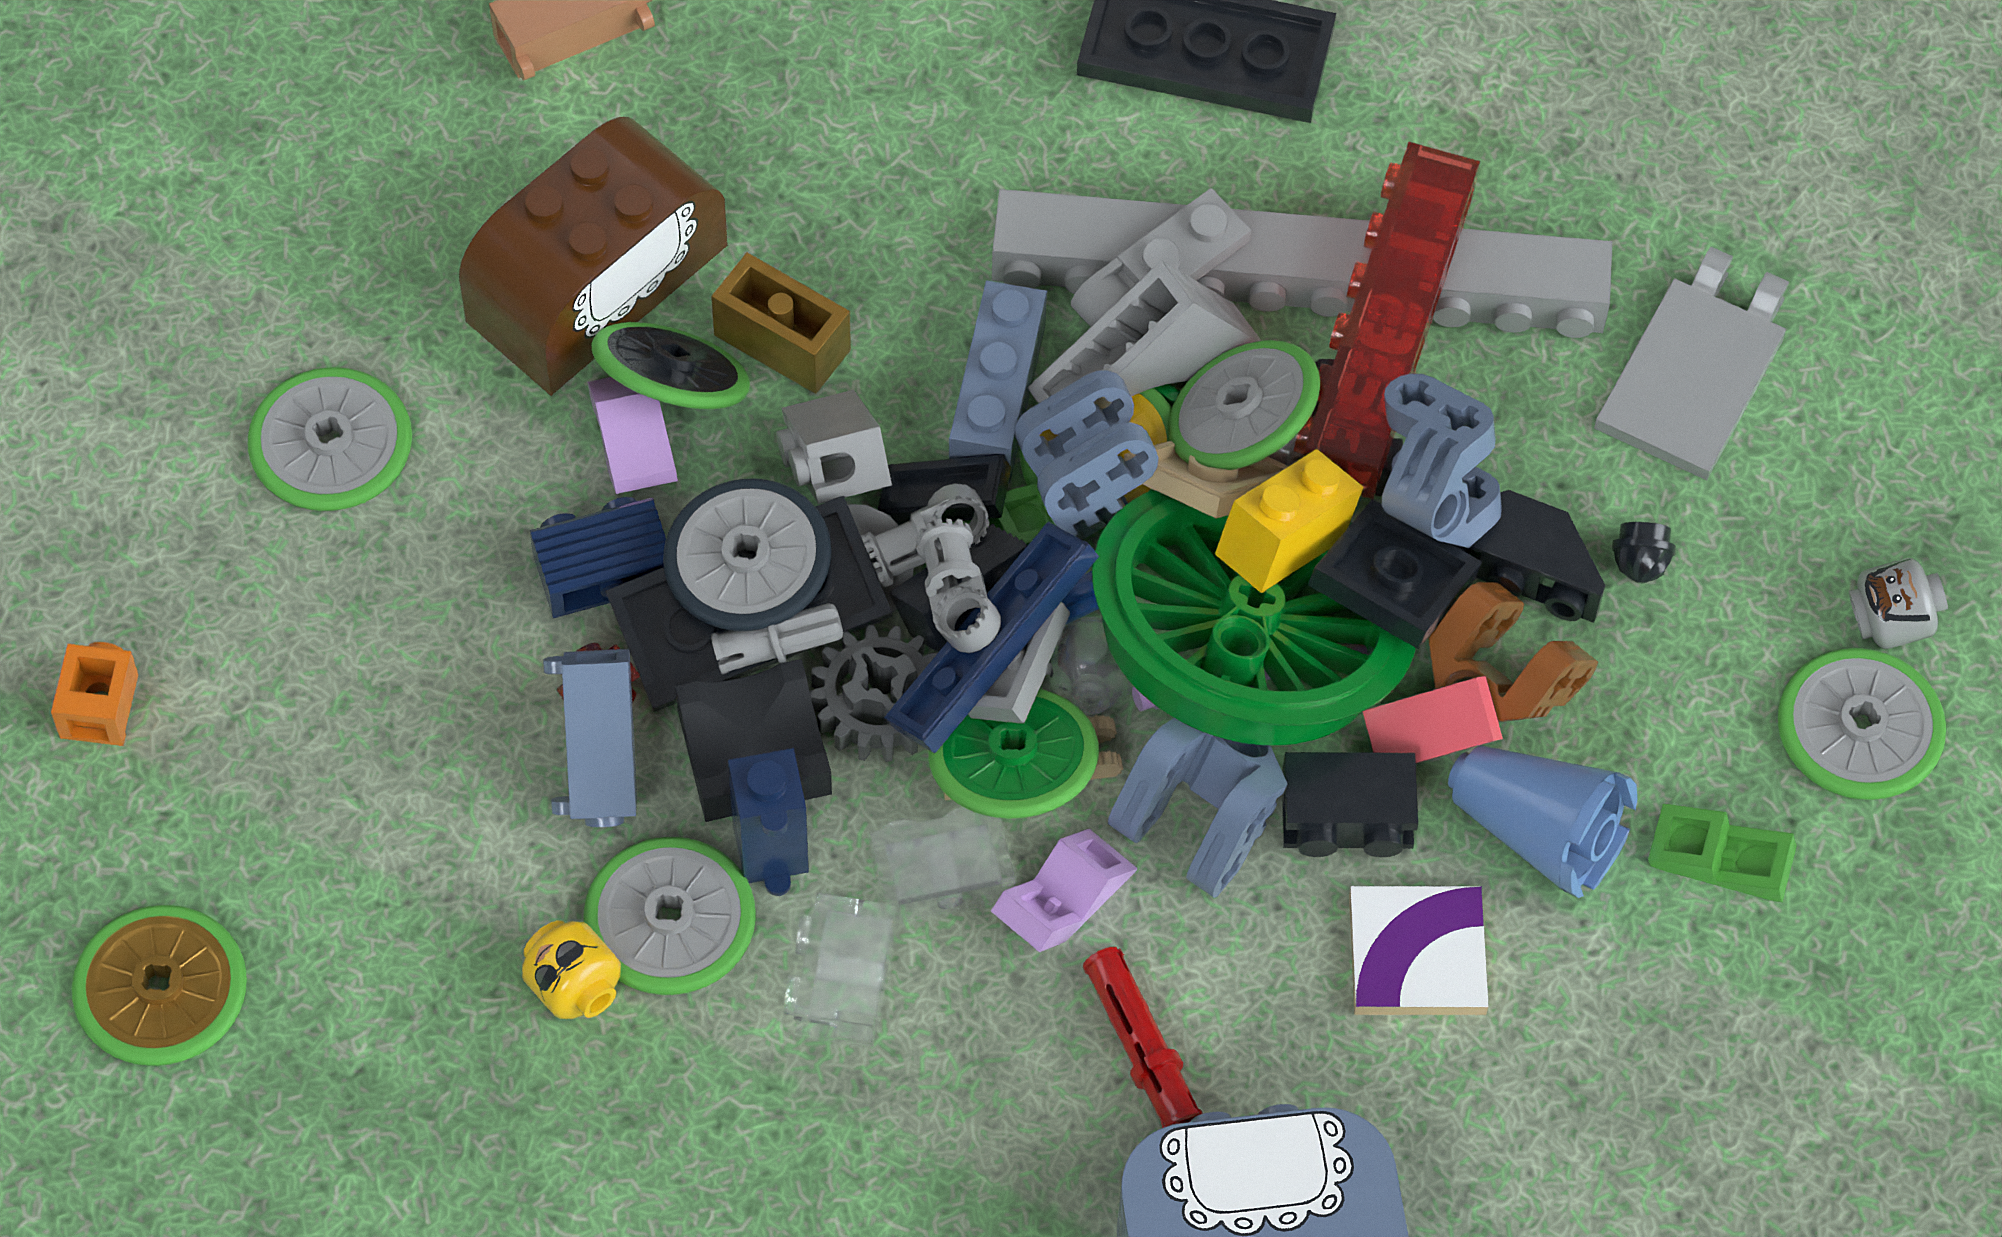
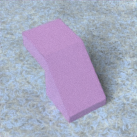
M612 377L587 382L592 407L600 426L606 464L615 493L618 494L678 481L660 402L629 389Z
M1087 829L1061 838L1035 879L1004 890L991 912L1038 952H1042L1066 942L1138 868L1091 829Z

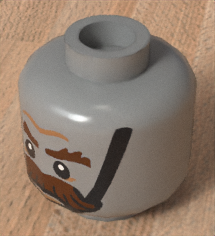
M1913 558L1901 559L1862 571L1858 576V588L1849 591L1852 609L1858 622L1862 639L1872 637L1874 642L1882 649H1891L1933 636L1938 628L1937 612L1948 609L1939 574L1925 575L1921 564Z

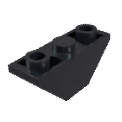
M1511 490L1500 492L1502 512L1498 522L1469 548L1454 545L1469 555L1471 550L1481 553L1480 558L1474 557L1482 562L1476 578L1488 583H1499L1517 598L1522 595L1543 603L1552 615L1562 620L1577 621L1582 618L1594 623L1599 613L1606 585L1569 513ZM1547 578L1554 581V584L1545 583L1543 580Z

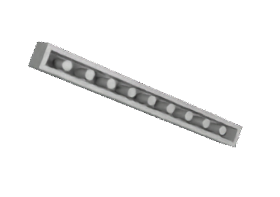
M999 189L992 251V281H1002L1005 284L1033 289L1039 285L1060 286L1075 294L1088 278L1187 205ZM1232 209L1252 230L1250 242L1197 280V282L1229 301L1247 302L1253 308L1261 311H1277L1284 306L1311 308L1318 315L1334 317L1346 311L1365 313L1370 302L1385 299L1396 303L1403 312L1402 320L1406 318L1409 307L1417 309L1423 318H1433L1436 323L1446 327H1460L1468 322L1495 324L1499 329L1506 332L1516 333L1525 331L1530 327L1557 329L1560 334L1566 337L1580 338L1588 336L1592 332L1603 333L1610 306L1612 241L1453 228L1448 246L1446 247L1434 243L1439 226ZM1392 237L1445 251L1430 298L1417 294L1427 261L1388 251ZM1380 314L1378 319L1387 321V316Z

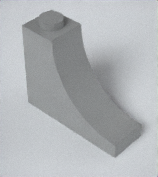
M1161 260L1027 388L1036 401L1040 403L1087 374L1108 370L1117 373L1124 380L1132 397L1140 392L1161 385L1189 381L1203 366L1219 355L1238 346L1262 340L1234 303ZM1104 396L1094 402L1101 409L1108 407L1112 403L1106 400Z

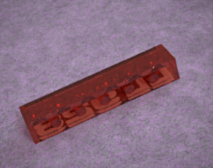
M1408 142L1401 164L1390 162L1380 196L1389 200L1385 213L1382 214L1374 211L1371 216L1364 240V247L1372 249L1368 263L1365 264L1358 261L1355 263L1346 295L1347 298L1354 299L1355 301L1350 315L1339 312L1329 348L1338 351L1333 366L1324 363L1320 366V390L1317 400L1320 404L1315 418L1310 416L1306 424L1298 432L1294 446V452L1304 454V456L1318 449L1364 487L1360 496L1374 499L1396 433L1389 427L1386 419L1385 388L1399 376L1415 374L1474 196L1480 165L1478 160L1413 142Z

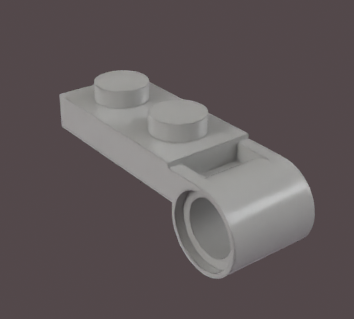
M1210 188L1088 278L1074 294L1071 300V307L1092 327L1161 260L1197 281L1248 244L1252 230Z

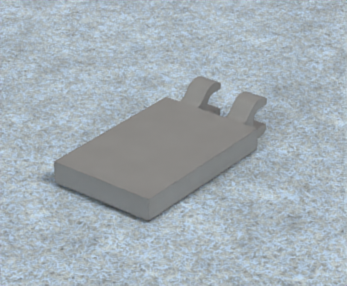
M1710 247L1692 285L1674 278L1600 411L1594 426L1596 430L1705 480L1709 478L1784 339L1786 328L1772 321L1784 301L1782 296L1789 284V281L1766 272L1747 311L1719 299L1716 296L1728 277L1729 273L1726 271L1733 256L1713 247Z

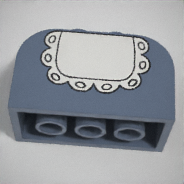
M1279 1104L1261 1110L1258 1115L1231 1118L1230 1114L1225 1112L1204 1113L1196 1116L1189 1123L1170 1125L1148 1135L1130 1154L1123 1171L1117 1237H1409L1396 1163L1389 1144L1370 1122L1342 1109L1325 1107L1299 1110L1295 1105Z

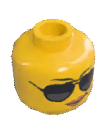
M557 920L540 928L527 942L524 948L525 959L522 964V978L554 1016L559 1019H574L583 1015L587 1018H592L605 1011L616 997V990L614 988L620 978L621 963L588 924L576 921L564 923V921Z

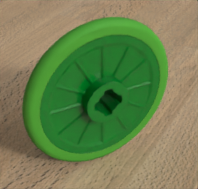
M1039 689L1024 724L975 719L967 715L935 754L929 751L928 759L936 783L957 804L985 816L1006 819L1026 818L1041 815L1061 807L1085 788L1097 766L1099 743L1091 721L1081 709L1058 694Z

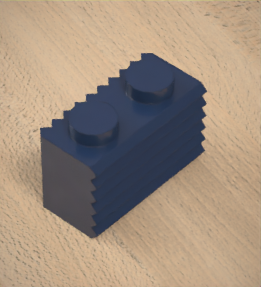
M632 497L617 498L608 502L601 511L577 518L569 513L557 514L546 519L540 528L530 530L533 557L553 618L609 604L610 601L605 592L606 590L664 567L663 555L666 536L652 497L640 501Z

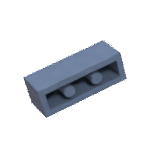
M986 280L950 432L949 459L1004 454L1011 466L1008 482L1010 484L1019 446L1015 436V427L1019 418L1027 411L1031 393L1027 387L1034 380L1045 331L1047 291Z

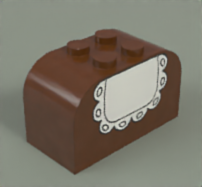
M623 116L609 120L593 130L501 206L475 234L465 251L459 269L465 321L552 396L595 359L592 353V341L600 330L613 324L639 322L728 246L724 196L634 119Z

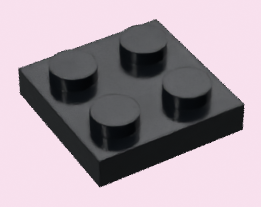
M1372 499L1314 567L1308 586L1419 650L1453 604L1475 580L1482 562L1454 545L1438 541L1384 512L1382 504Z

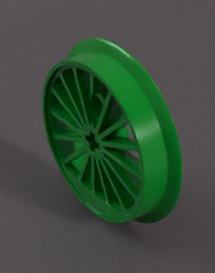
M1154 489L1140 495L1125 505L1123 509L1119 510L1109 521L1098 540L1095 552L1099 557L1092 565L1093 590L1102 615L1104 636L1115 662L1130 683L1151 703L1173 718L1207 734L1241 743L1255 745L1304 743L1330 735L1348 725L1362 711L1374 706L1391 693L1408 671L1414 657L1415 647L1355 612L1354 614L1357 619L1319 617L1348 609L1322 593L1291 600L1308 586L1314 567L1329 550L1287 576L1289 578L1281 585L1276 583L1260 593L1227 565L1228 578L1210 552H1216L1229 515L1214 518ZM1172 545L1179 546L1194 569L1168 551L1166 547ZM1141 563L1146 564L1165 579L1135 568ZM1135 596L1156 604L1137 603ZM1153 629L1172 630V631H1168V632L1161 633V634H1156V632H1155ZM1337 643L1364 645L1367 648V654ZM1202 647L1187 660L1178 654ZM1329 668L1345 673L1349 676L1342 679ZM1264 670L1279 691L1268 690ZM1299 678L1303 680L1305 683H1307L1309 686H1311L1313 689L1306 690V688L1299 680Z

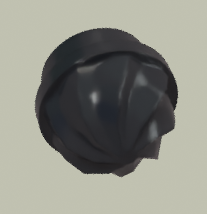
M1650 522L1622 523L1620 525L1619 538L1612 542V551H1614L1619 571L1629 579L1641 584L1656 580L1664 575L1676 552V546L1670 543L1671 528L1666 525Z

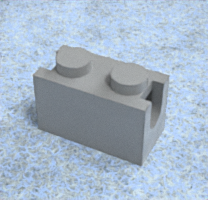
M854 390L782 408L787 429L776 431L782 461L785 467L791 466L797 486L806 485L818 504L828 502L843 495L848 497L892 485L880 426Z

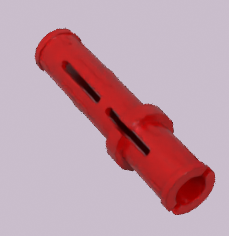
M1113 946L1092 954L1083 963V970L1089 976L1109 1017L1110 1023L1114 1027L1133 1065L1130 1070V1076L1138 1089L1145 1090L1162 1124V1128L1191 1122L1193 1118L1203 1114V1112L1198 1108L1180 1072L1183 1068V1061L1177 1050L1168 1048L1150 1012L1149 1006L1143 998L1124 959L1122 950Z

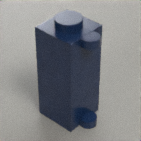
M794 748L728 760L732 823L743 875L748 883L764 881L766 890L774 896H782L790 890V876L809 873L806 804Z

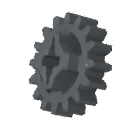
M874 624L867 625L866 639L857 641L852 634L845 632L842 637L841 652L827 646L822 650L824 667H813L811 681L814 690L810 691L814 712H819L817 715L819 732L822 734L836 729L834 742L837 750H843L852 742L858 745L859 760L865 761L873 748L881 749L885 762H890L893 760L894 747L902 745L907 752L913 755L918 752V743L895 730L884 717L938 652L923 656L924 638L920 635L913 638L907 644L901 641V628L899 626H893L888 637L885 638L878 636V632ZM849 673L852 681L843 685L842 694L837 696V690L841 681ZM868 682L870 683L873 689L869 690ZM890 692H891V701H890V699L888 698V696L886 695V694H888V693H890Z

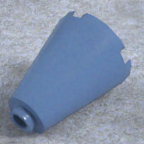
M1482 745L1473 749L1470 754L1467 752L1462 753L1455 761L1448 778V786L1453 789L1452 799L1455 805L1560 889L1577 898L1584 896L1581 885L1594 890L1618 857L1630 831L1629 828L1619 824L1624 805L1636 810L1638 800L1637 784L1630 777L1619 772Z

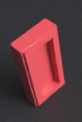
M1486 676L1473 678L1362 711L1373 753H1415L1416 764L1503 739Z

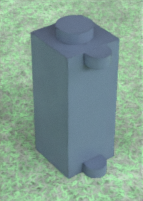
M629 649L564 652L563 656L544 658V673L562 674L569 786V796L551 799L552 814L570 815V819H585V825L590 827L621 825L624 823V817L636 816L637 811Z

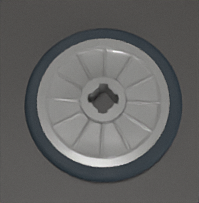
M766 479L732 480L702 492L692 499L677 515L665 541L663 555L664 572L675 598L690 614L699 620L726 630H760L792 618L814 599L821 589L829 570L831 541L828 528L819 511L804 495L795 489ZM743 549L756 552V557L749 560L748 558L739 557L738 552Z

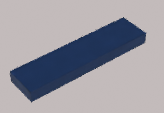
M1048 521L987 594V598L997 608L1001 616V626L997 636L983 649L971 653L960 652L947 641L884 718L895 730L935 754L1098 559L1099 555L1089 543ZM975 608L957 631L967 630L970 625H974L976 619L981 614V608Z

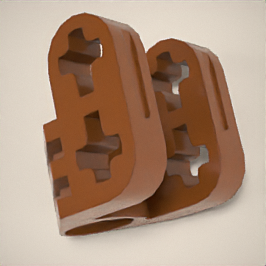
M1477 582L1470 586L1457 599L1429 637L1435 689L1486 676L1498 723L1546 717L1554 706L1566 705L1590 680L1597 668L1598 661L1573 641H1551L1534 655L1514 683L1487 661H1475L1473 656L1479 648L1492 647L1516 623L1524 609V603L1499 583Z

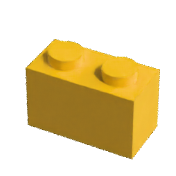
M1316 449L1234 500L1215 555L1262 593L1329 550L1348 528L1364 487Z

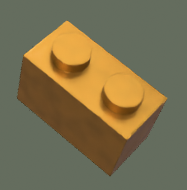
M746 252L711 296L714 336L817 394L851 350L849 310Z

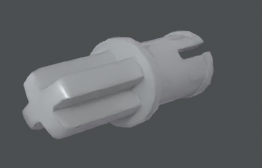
M827 603L802 610L792 618L780 624L768 626V628L753 631L729 630L722 633L716 632L711 634L716 659L720 660L718 662L722 674H726L731 670L777 658L779 663L786 662L787 654L841 639L843 637V628L834 604Z

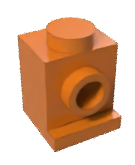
M93 642L88 646L67 644L51 710L60 739L124 746L125 730L138 679V672L131 651L123 650L121 647L107 642ZM98 691H106V692H108V695H101V694H94V693H96V692H98Z

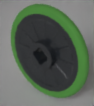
M627 322L603 328L595 335L592 341L593 356L599 366L609 376L637 393L664 403L694 409H720L736 405L749 392L750 381L747 372L733 356L715 344L682 330L651 323Z

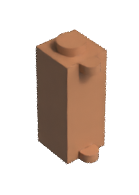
M496 0L489 3L493 35L518 79L522 78L523 81L534 77L535 71L641 28L642 31H645L655 26L652 13L646 4L652 0Z

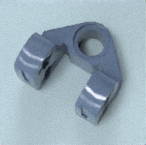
M1108 370L1087 374L1030 408L1019 418L1015 427V436L1023 456L1038 477L1037 488L1049 516L1056 526L1081 540L1107 526L1114 515L1128 504L1124 495L1146 482L1153 476L1158 467L1159 457L1148 432L1141 425L1129 422L1133 416L1134 403L1124 380L1117 373ZM1104 396L1106 400L1112 403L1108 407L1101 409L1094 402ZM1050 429L1052 433L1058 436L1053 440L1047 441L1040 434ZM1128 449L1136 456L1125 461L1118 454Z
M1424 374L1399 376L1385 388L1384 401L1389 427L1406 437L1402 449L1394 456L1392 461V471L1382 494L1383 510L1394 518L1438 541L1469 548L1501 518L1502 505L1499 483L1491 474L1476 467L1495 448L1496 437L1493 413L1484 403L1433 377Z
M1173 718L1162 725L1143 747L1111 810L1108 825L1135 844L1140 842L1161 817L1177 784L1182 781L1186 782L1191 791L1219 809L1186 876V879L1213 898H1216L1242 867L1255 840L1262 835L1267 825L1265 820L1273 814L1277 806L1276 799L1283 794L1288 784L1270 745L1247 744L1223 739L1199 731Z

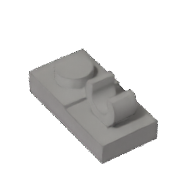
M1062 602L968 713L971 718L1024 724L1045 675H1050L1051 669L1054 670L1049 661L1055 647H1064L1066 643L1063 629L1070 612Z

